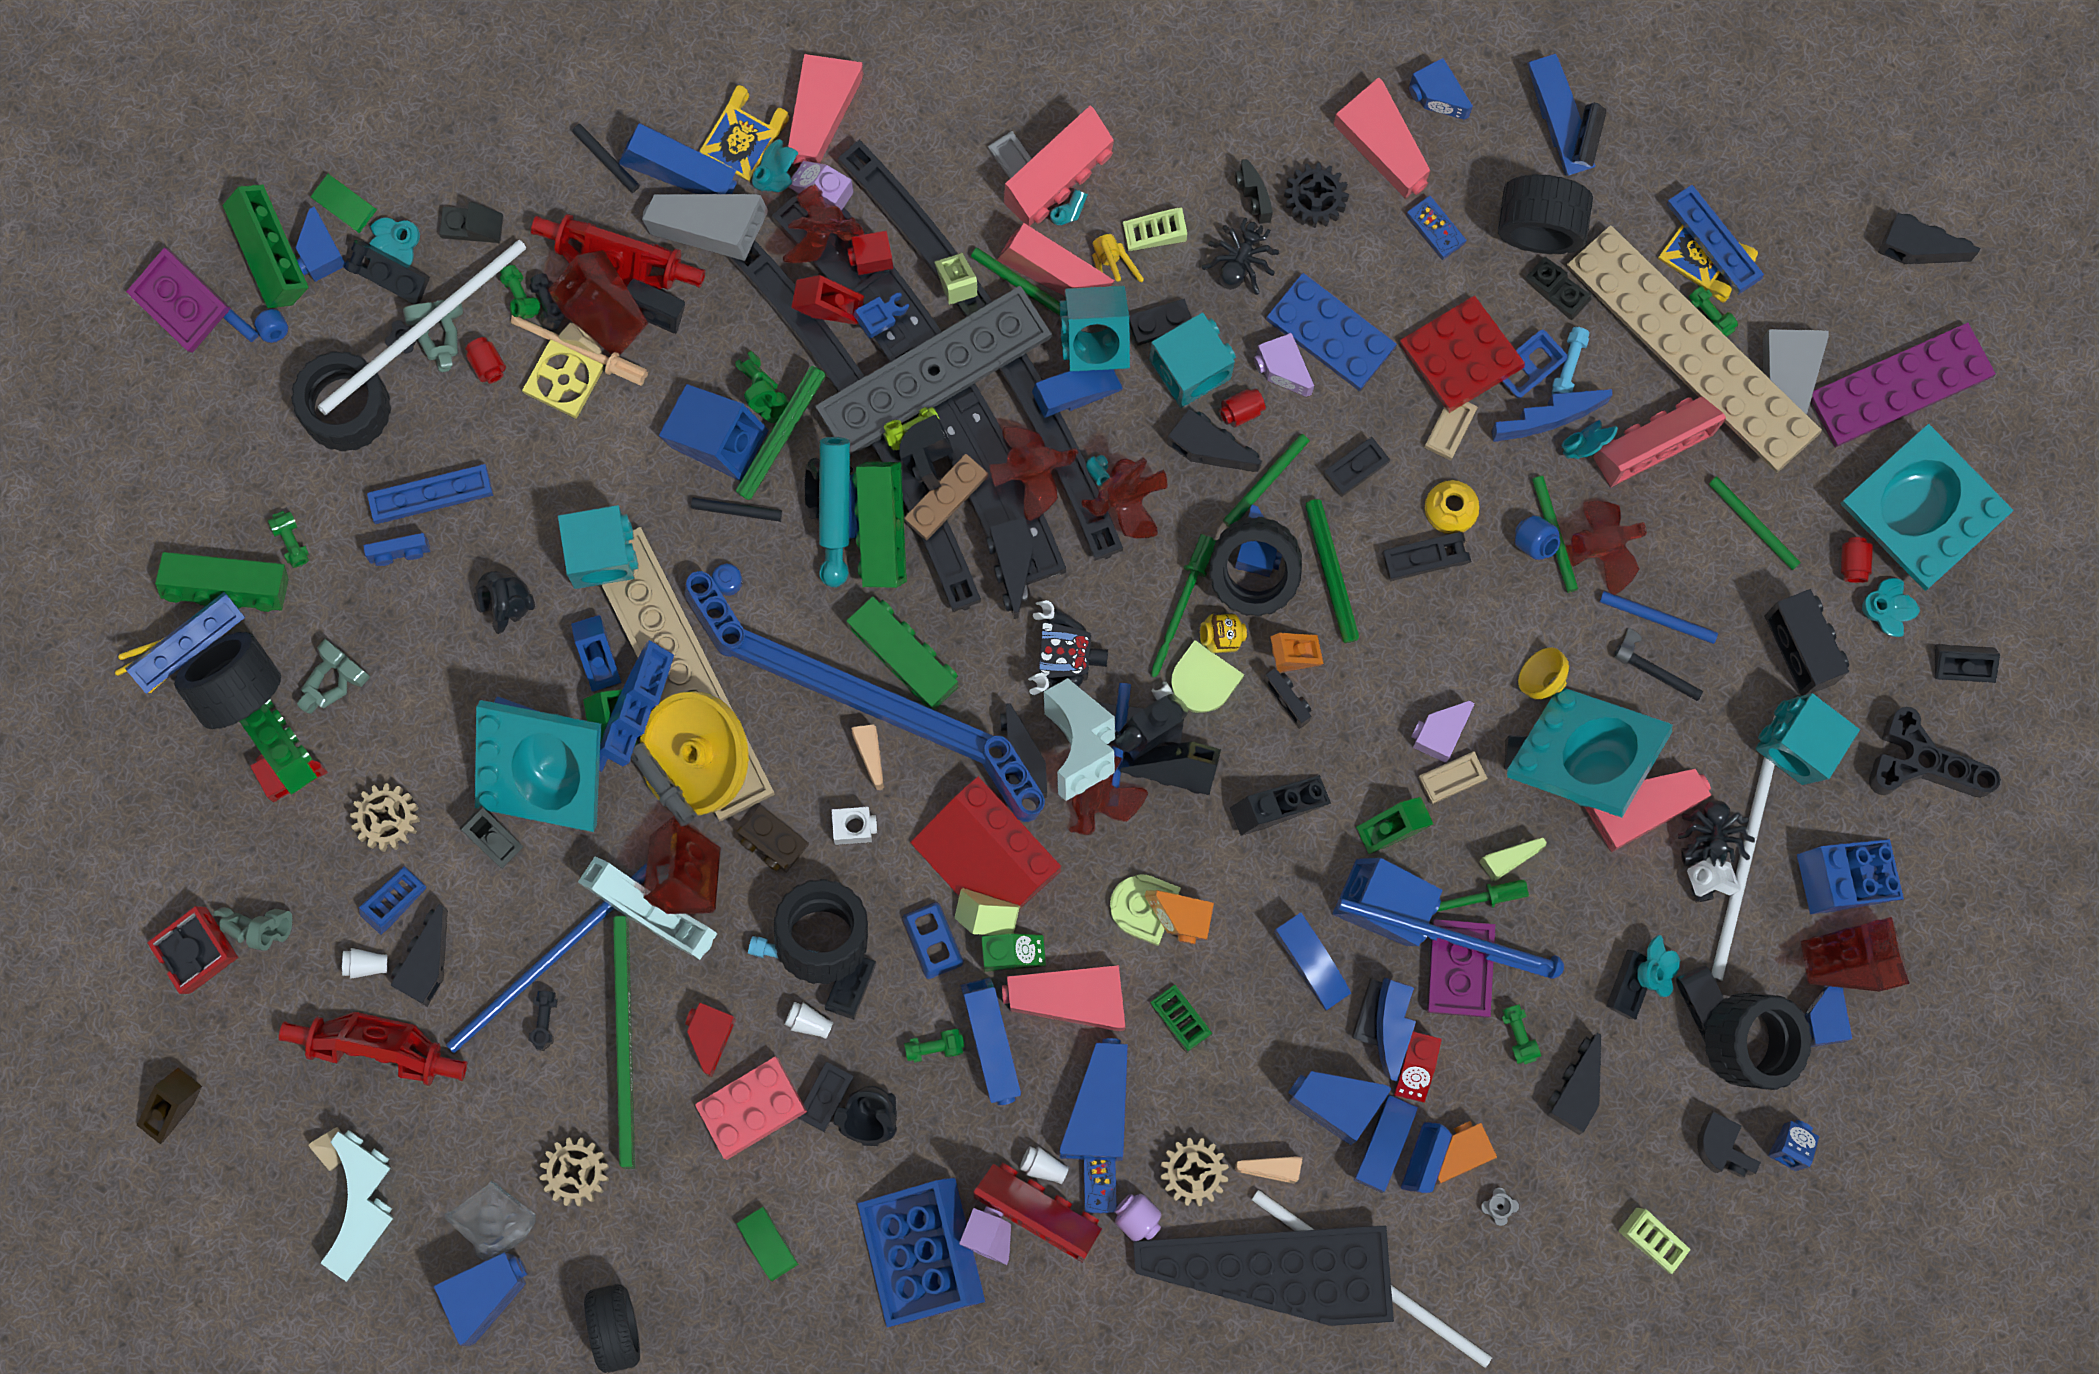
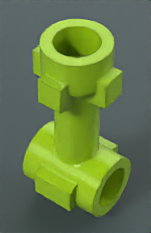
M924 407L919 410V417L903 425L900 420H892L886 423L883 435L887 445L891 446L893 450H900L903 436L913 425L935 414L938 417L933 407L928 409Z

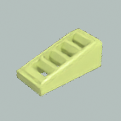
M1182 207L1123 222L1128 251L1186 242L1187 229ZM1171 221H1175L1176 231L1171 232ZM1159 223H1163L1165 234H1159ZM1147 225H1151L1153 237L1148 238ZM1135 227H1139L1141 240L1136 241Z
M1538 838L1482 857L1479 862L1491 880L1496 881L1540 852L1547 842L1544 838Z
M1636 1208L1619 1229V1232L1669 1274H1673L1691 1250L1648 1210L1643 1208ZM1646 1222L1645 1225L1641 1228V1230L1638 1233H1636L1642 1226V1224ZM1654 1229L1656 1232L1650 1238V1240L1646 1242L1644 1239L1647 1237L1650 1231ZM1664 1237L1666 1241L1659 1248V1250L1656 1251L1654 1248ZM1674 1245L1676 1247L1675 1251L1668 1260L1664 1259V1255Z

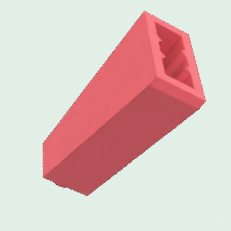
M804 54L788 147L798 151V155L792 163L794 167L799 168L803 161L821 162L863 79L862 62Z
M1378 77L1336 114L1333 125L1406 199L1412 193L1418 195L1428 185L1427 178L1430 169L1384 82Z
M1025 223L1011 235L997 259L1002 264L1065 296V289L1109 287L1115 281Z
M1696 769L1644 780L1623 818L1591 807H1585L1612 853L1702 803L1711 796L1709 792L1711 787L1703 774L1699 775Z
M1119 965L1007 977V985H1002L1003 1004L1009 1003L1010 1011L1114 1031L1125 1030Z

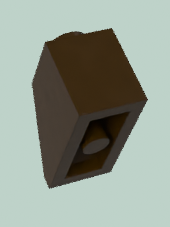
M178 1067L154 1086L136 1126L159 1144H162L192 1108L202 1086Z

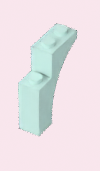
M1068 678L1044 691L1045 715L1063 731L1071 746L1067 760L1057 772L1058 795L1067 801L1115 773L1114 750L1107 745L1115 739V717Z
M596 856L578 881L579 884L629 919L645 926L670 945L699 960L711 948L713 939L717 935L709 927L675 908L610 863Z
M349 1130L345 1134L338 1131L331 1141L345 1170L348 1200L341 1231L332 1248L321 1262L323 1266L346 1282L394 1218L389 1214L392 1208L378 1198L374 1202L369 1200L391 1169L386 1164L389 1158L375 1148L371 1153L360 1146L363 1140Z

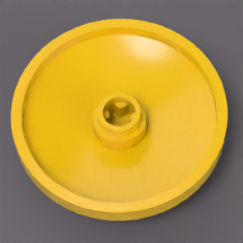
M697 691L671 695L655 706L650 713L645 732L640 737V743L646 745L672 783L682 789L683 797L697 815L713 813L728 805L736 797L744 783L749 761L746 735L736 714L719 698ZM645 778L648 787L655 795V797L659 800V795Z

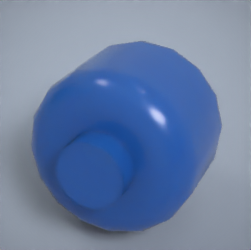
M276 309L264 310L255 319V328L261 339L265 342H277L288 333V324L282 313Z
M725 563L715 568L712 573V579L722 595H734L740 590L743 579L736 566Z

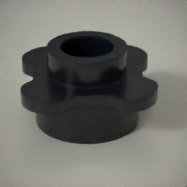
M401 320L394 321L391 334L385 339L386 345L388 347L412 327L404 325ZM416 341L402 352L405 354L411 353Z

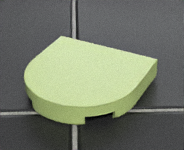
M1194 640L1173 671L1171 679L1172 691L1186 704L1189 711L1195 713L1209 712L1220 708L1227 701L1243 679L1244 674Z
M1140 874L1129 877L1119 883L1112 893L1110 901L1111 916L1115 920L1114 922L1117 923L1116 925L1125 933L1159 946L1165 929L1145 898V893L1148 890H1159L1178 895L1181 888L1149 875Z

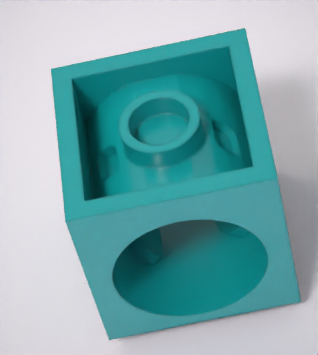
M1125 286L1065 289V300L1060 301V318L1062 323L1060 332L1063 360H1069L1070 371L1130 368L1129 311ZM1093 324L1108 326L1105 330L1097 333L1081 331L1084 327Z
M1203 312L1151 343L1149 360L1180 409L1229 381L1233 373L1234 359H1236L1235 353L1228 343L1223 344L1218 336L1220 331L1212 318L1207 319Z
M619 505L558 515L566 573L574 589L635 579L633 570L639 569L636 551L633 549V544L629 543V540H634L632 524L629 522L628 514H622Z
M1811 693L1800 697L1797 696L1790 700H1783L1774 711L1776 717L1771 725H1767L1759 734L1758 739L1760 742L1755 750L1801 785L1830 779L1860 729Z

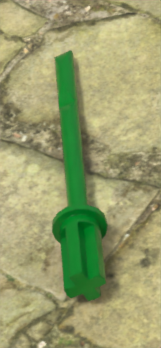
M1200 534L1190 562L1184 566V569L1190 572L1166 631L1164 643L1160 647L1152 666V678L1156 677L1162 668L1168 653L1169 643L1174 638L1198 576L1206 577L1207 575L1205 570L1216 542L1210 536Z
M1525 879L1491 886L1489 883L1486 884L1487 892L1441 901L1437 912L1489 901L1491 908H1494L1495 904L1529 897L1527 883Z

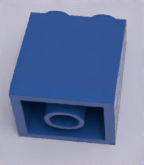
M686 384L668 420L664 423L659 437L672 449L738 481H742L769 430L743 403Z
M1382 858L1356 859L1340 898L1429 924L1432 915L1440 907V896L1443 890ZM1336 907L1332 914L1404 946H1419L1427 937L1337 910Z
M1311 1071L1306 1077L1300 1075L1288 1091L1293 1096L1288 1103L1351 1146L1358 1140L1391 1091V1088L1383 1084Z
M504 1252L434 1286L459 1345L471 1346L475 1344L526 1285L523 1277L528 1275L521 1258L517 1259L516 1256Z

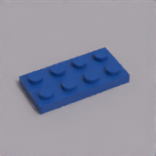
M1304 273L1301 274L1266 317V321L1283 334L1292 333L1296 344L1359 392L1397 345Z

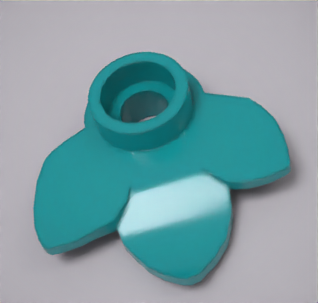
M781 139L771 143L762 156L761 165L753 173V186L759 191H774L776 193L788 188L792 184V179L787 171L798 155V151L790 147H783Z
M391 218L376 220L370 226L376 237L369 244L411 265L414 259L413 248L420 240L418 227L406 220L399 222ZM406 230L407 237L401 240L400 235L402 231Z
M1598 420L1581 432H1576L1567 437L1561 445L1564 449L1563 454L1567 459L1591 456L1601 450L1603 445L1612 441L1618 428L1615 425L1601 429L1602 422Z
M1891 578L1881 582L1877 591L1868 594L1862 604L1864 615L1870 620L1877 621L1881 630L1892 637H1902L1904 635L1903 622L1914 619L1920 612L1917 602L1912 597L1903 595L1904 581L1898 578Z
M1662 935L1655 936L1650 942L1647 949V961L1641 963L1638 968V980L1642 987L1656 990L1659 996L1667 997L1673 992L1671 979L1679 971L1680 958L1676 951H1666Z

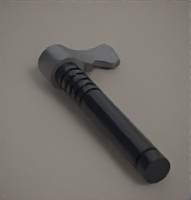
M1628 628L1623 643L1617 646L1613 654L1614 658L1624 664L1629 663L1643 672L1645 671L1650 676L1698 701L1703 693L1701 689L1634 653V643L1640 642L1642 637L1633 629Z

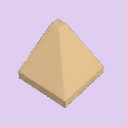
M570 322L558 336L563 342L599 355L602 352L594 338L574 323Z
M338 1127L308 1145L329 1171H332L342 1163L337 1151L331 1144L332 1139L340 1131Z

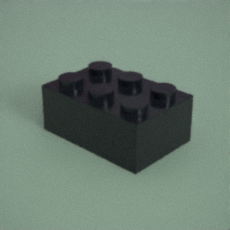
M1811 589L1778 601L1764 615L1801 696L1833 686L1849 673L1848 658L1842 650H1839L1835 642V630L1830 623L1826 622L1822 614V602L1817 595L1814 596Z

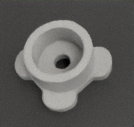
M1503 1188L1494 1189L1493 1196L1481 1204L1482 1212L1492 1216L1495 1224L1498 1226L1507 1224V1218L1519 1209V1203L1506 1195ZM1498 1204H1502V1205H1503V1209H1502V1210H1499V1209L1497 1208V1205H1498Z

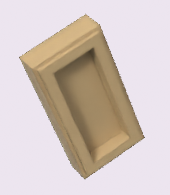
M1467 402L1451 413L1444 407L1424 448L1451 461L1478 407Z
M1475 751L1418 777L1431 805L1488 779Z

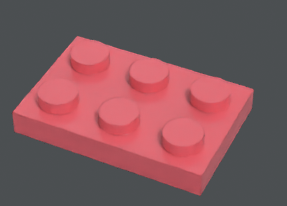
M776 1056L695 1104L722 1157L726 1160L807 1112L779 1058Z

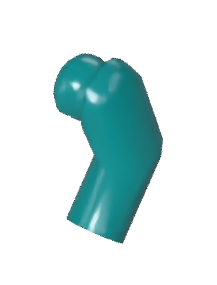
M1074 189L1069 203L1051 210L1050 219L1056 225H1065L1076 221L1080 217L1088 194Z
M1103 455L1090 457L1086 462L1087 471L1098 486H1104L1110 481V475L1106 471L1109 467L1107 465L1108 461Z

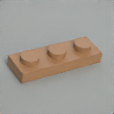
M965 454L940 480L941 487L929 491L906 515L904 521L927 541L988 477V473L971 457Z

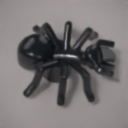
M1244 218L1240 226L1244 242L1240 243L1233 228L1224 225L1222 229L1226 234H1230L1237 248L1235 249L1223 240L1217 242L1209 241L1208 246L1213 248L1223 247L1230 253L1229 255L1216 256L1211 262L1203 264L1202 270L1212 268L1218 262L1227 261L1223 264L1219 278L1222 286L1229 290L1236 289L1243 283L1244 277L1249 273L1254 294L1258 295L1260 291L1251 263L1261 265L1265 272L1271 276H1274L1275 271L1268 266L1264 259L1252 257L1251 255L1261 252L1278 255L1279 250L1272 249L1269 245L1253 249L1252 246L1266 240L1271 230L1267 229L1265 234L1261 236L1263 226L1260 225L1254 231L1255 222H1250L1247 229H1245L1247 218Z
M1718 800L1708 802L1703 814L1699 810H1696L1692 815L1683 814L1682 819L1693 822L1698 818L1705 826L1694 823L1688 827L1686 832L1678 834V839L1689 837L1695 830L1703 833V836H1697L1694 839L1690 848L1684 853V856L1689 857L1692 855L1698 845L1703 842L1707 844L1703 850V860H1707V853L1709 851L1712 865L1715 867L1718 859L1720 867H1723L1727 860V852L1730 853V861L1734 862L1735 860L1734 849L1728 847V842L1737 844L1739 854L1745 860H1749L1750 855L1745 851L1742 839L1728 836L1740 832L1744 840L1752 843L1755 842V838L1748 835L1745 826L1730 828L1735 821L1743 824L1749 822V818H1742L1739 812H1736L1729 818V806L1725 802Z

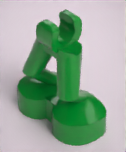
M749 351L747 354L750 356V360L748 359L743 362L738 359L735 362L736 367L752 380V386L745 392L744 398L752 410L760 413L768 422L776 423L788 405L789 400L784 393L776 392L778 384L760 368V358L754 352Z

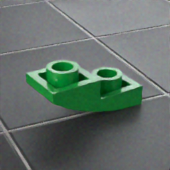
M329 174L326 175L311 195L313 200L358 233L362 231L377 211L376 208Z
M761 1207L737 1223L747 1244L771 1281L799 1265L786 1240L780 1235L764 1207Z

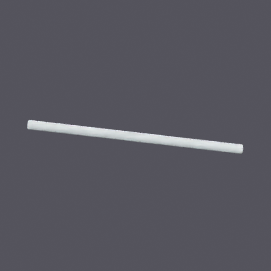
M518 240L321 402L318 405V409L324 415L328 414L526 250L524 243Z
M1765 757L1746 828L1748 835L1755 838V842L1743 841L1745 851L1750 855V859L1745 860L1741 855L1739 857L1735 876L1740 891L1730 895L1711 972L1717 981L1723 980L1775 766Z
M1260 1190L1252 1198L1253 1202L1292 1230H1314ZM1391 1285L1392 1301L1484 1368L1487 1367L1492 1359L1490 1355Z

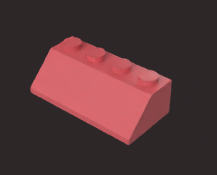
M1091 105L1005 183L1004 204L1028 226H1031L1034 222L1037 224L1041 223L1050 213L1048 209L1054 203L1061 204L1071 193L1070 189L1076 183L1079 185L1083 184L1092 174L1090 170L1096 164L1103 165L1112 156L1114 140Z
M1701 396L1695 400L1689 397L1675 406L1676 410L1668 414L1665 410L1661 411L1649 419L1650 423L1642 427L1639 423L1631 426L1624 431V436L1616 440L1613 438L1608 444L1603 445L1601 450L1594 454L1593 458L1611 488L1715 435L1725 421L1726 416L1704 397Z

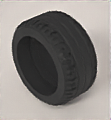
M614 1284L613 1286L610 1285L588 1291L584 1298L585 1318L591 1350L598 1369L604 1373H610L635 1367L640 1361V1343L635 1314L627 1288L621 1284Z

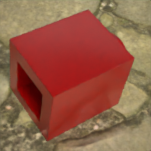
M887 230L851 237L853 247L847 248L851 266H857L858 275L894 269Z

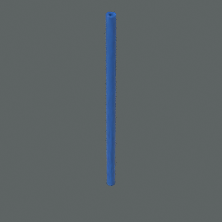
M655 855L630 878L641 885L663 865V862ZM605 901L601 903L454 1036L446 1046L453 1053L458 1051L606 917L614 907Z

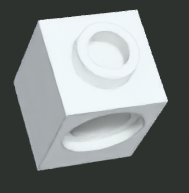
M869 807L832 809L835 845L872 842L871 834L877 833L876 815H870ZM852 819H859L864 823L861 831L852 833L847 830V823Z

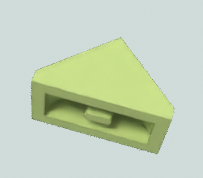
M963 253L934 262L949 305L977 296V279Z
M962 888L954 918L972 934H1014L1020 906Z

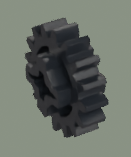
M1317 162L1315 169H1311L1309 164H1305L1303 173L1296 169L1294 178H1289L1287 181L1289 188L1285 189L1284 197L1290 199L1286 201L1285 206L1286 208H1294L1291 217L1295 218L1300 215L1302 217V225L1309 220L1311 221L1312 228H1316L1318 221H1321L1326 227L1328 226L1329 218L1337 221L1339 218L1338 212L1344 213L1346 209L1344 202L1348 201L1349 194L1344 191L1347 189L1348 184L1347 182H1339L1342 176L1340 172L1335 175L1331 174L1332 166L1330 165L1326 170H1322L1321 163ZM1312 179L1309 183L1302 184L1303 182ZM1313 192H1319L1320 198H1314ZM1325 206H1331L1329 209L1321 211Z

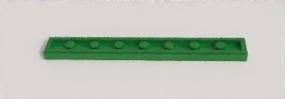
M615 916L613 923L619 1165L623 1169H635L629 919L626 916Z

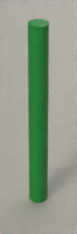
M975 248L971 254L972 259L1016 288L1021 286L1028 296L1060 316V302L979 248Z
M1300 434L1230 511L1222 520L1224 524L1230 527L1232 523L1238 522L1251 505L1257 501L1310 442L1304 434Z
M1544 476L1532 479L1543 517L1559 530L1560 546L1555 556L1567 593L1576 591L1579 588Z
M1718 476L1708 484L1792 571L1801 563Z

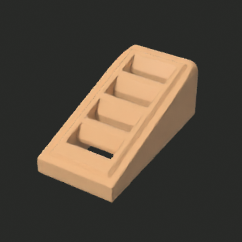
M874 724L852 727L853 738L873 786L876 790H883L884 783L877 728Z
M1303 1157L1241 1160L1235 1164L1234 1170L1238 1173L1294 1184L1299 1180Z

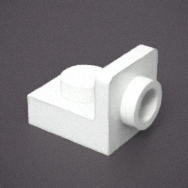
M1709 857L1706 861L1703 860L1687 870L1697 896L1701 897L1713 890L1727 895L1740 891L1732 865L1727 861L1723 867H1720V862L1717 859L1714 867Z

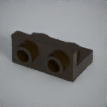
M762 806L756 810L743 828L739 827L736 831L738 836L741 837L738 842L749 852L753 853L757 850L764 855L765 858L762 861L775 872L782 869L787 873L809 846V842Z

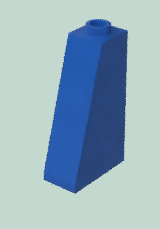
M640 123L629 138L619 160V164L695 194H732L737 184V181L733 180L736 172L735 169Z
M990 977L962 984L960 986L990 1102H997L998 1105L1010 1104L1016 1101L1015 1097L1021 1096V1091L995 987Z
M1102 1039V1043H1096L1060 1147L1061 1159L1123 1160L1128 1044H1121L1119 1039Z

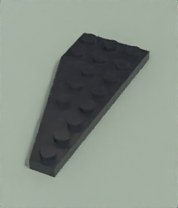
M1386 1225L1133 1242L1135 1273L1329 1326L1394 1322Z

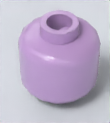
M1133 1194L1128 1195L1114 1211L1117 1214L1115 1224L1133 1241H1139L1144 1237L1150 1240L1161 1228L1158 1224L1161 1218V1211L1143 1194L1136 1196Z

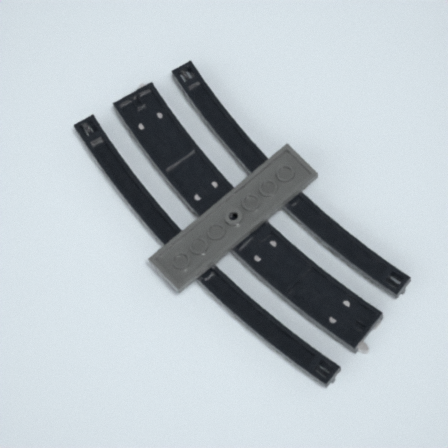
M859 139L838 157V163L883 210L940 281L934 262L957 255V251L909 192ZM856 154L863 160V162L866 164L865 166L855 156ZM797 193L772 215V219L823 277L864 295L863 305L878 297L885 304L896 293L902 294L900 300L894 302L896 306L904 307L906 304H909L905 314L893 316L896 320L894 326L871 338L883 356H887L890 363L868 376H864L824 320L812 318L791 308L796 285L755 240L750 249L757 257L755 261L749 254L745 262L728 256L782 317L838 393L815 406L816 411L832 436L850 440V457L872 445L881 462H901L903 503L908 512L930 490L924 482L919 483L913 471H909L901 460L900 450H893L891 446L887 445L883 435L885 433L884 425L892 420H900L903 425L919 417V410L924 407L927 409L933 407L947 432L954 450L953 453L946 456L951 467L967 454L988 473V477L968 497L985 536H990V526L1025 517L1033 543V554L1026 585L1066 573L1065 563L1032 487L999 423L975 384L999 369L1031 423L1061 482L1094 561L1104 557L1106 560L1111 558V555L1123 551V546L1095 481L1087 471L1086 462L1060 412L1044 418L1032 393L1035 383L1042 381L1026 353L1051 339L1052 333L1021 286L992 301L977 280V296L956 303L965 319L942 332L894 266V269L858 275L857 266L850 265L847 248L853 247L851 237L867 233L844 207L839 215L836 216ZM946 520L927 541L922 537L921 539L940 579L952 612L961 609L965 611L970 609V606L980 603L981 598L952 529ZM1102 532L1105 533V536H1106L1107 541H1108V543H1109V547H1108L1107 544H1106V541H1105V539H1104V536H1103ZM963 583L965 584L969 598H966L964 594V591L961 586V584ZM1025 586V591H1024V595H1023V600H1022V601H1026V600H1027V597H1028L1027 586ZM953 587H955L960 601L957 600Z

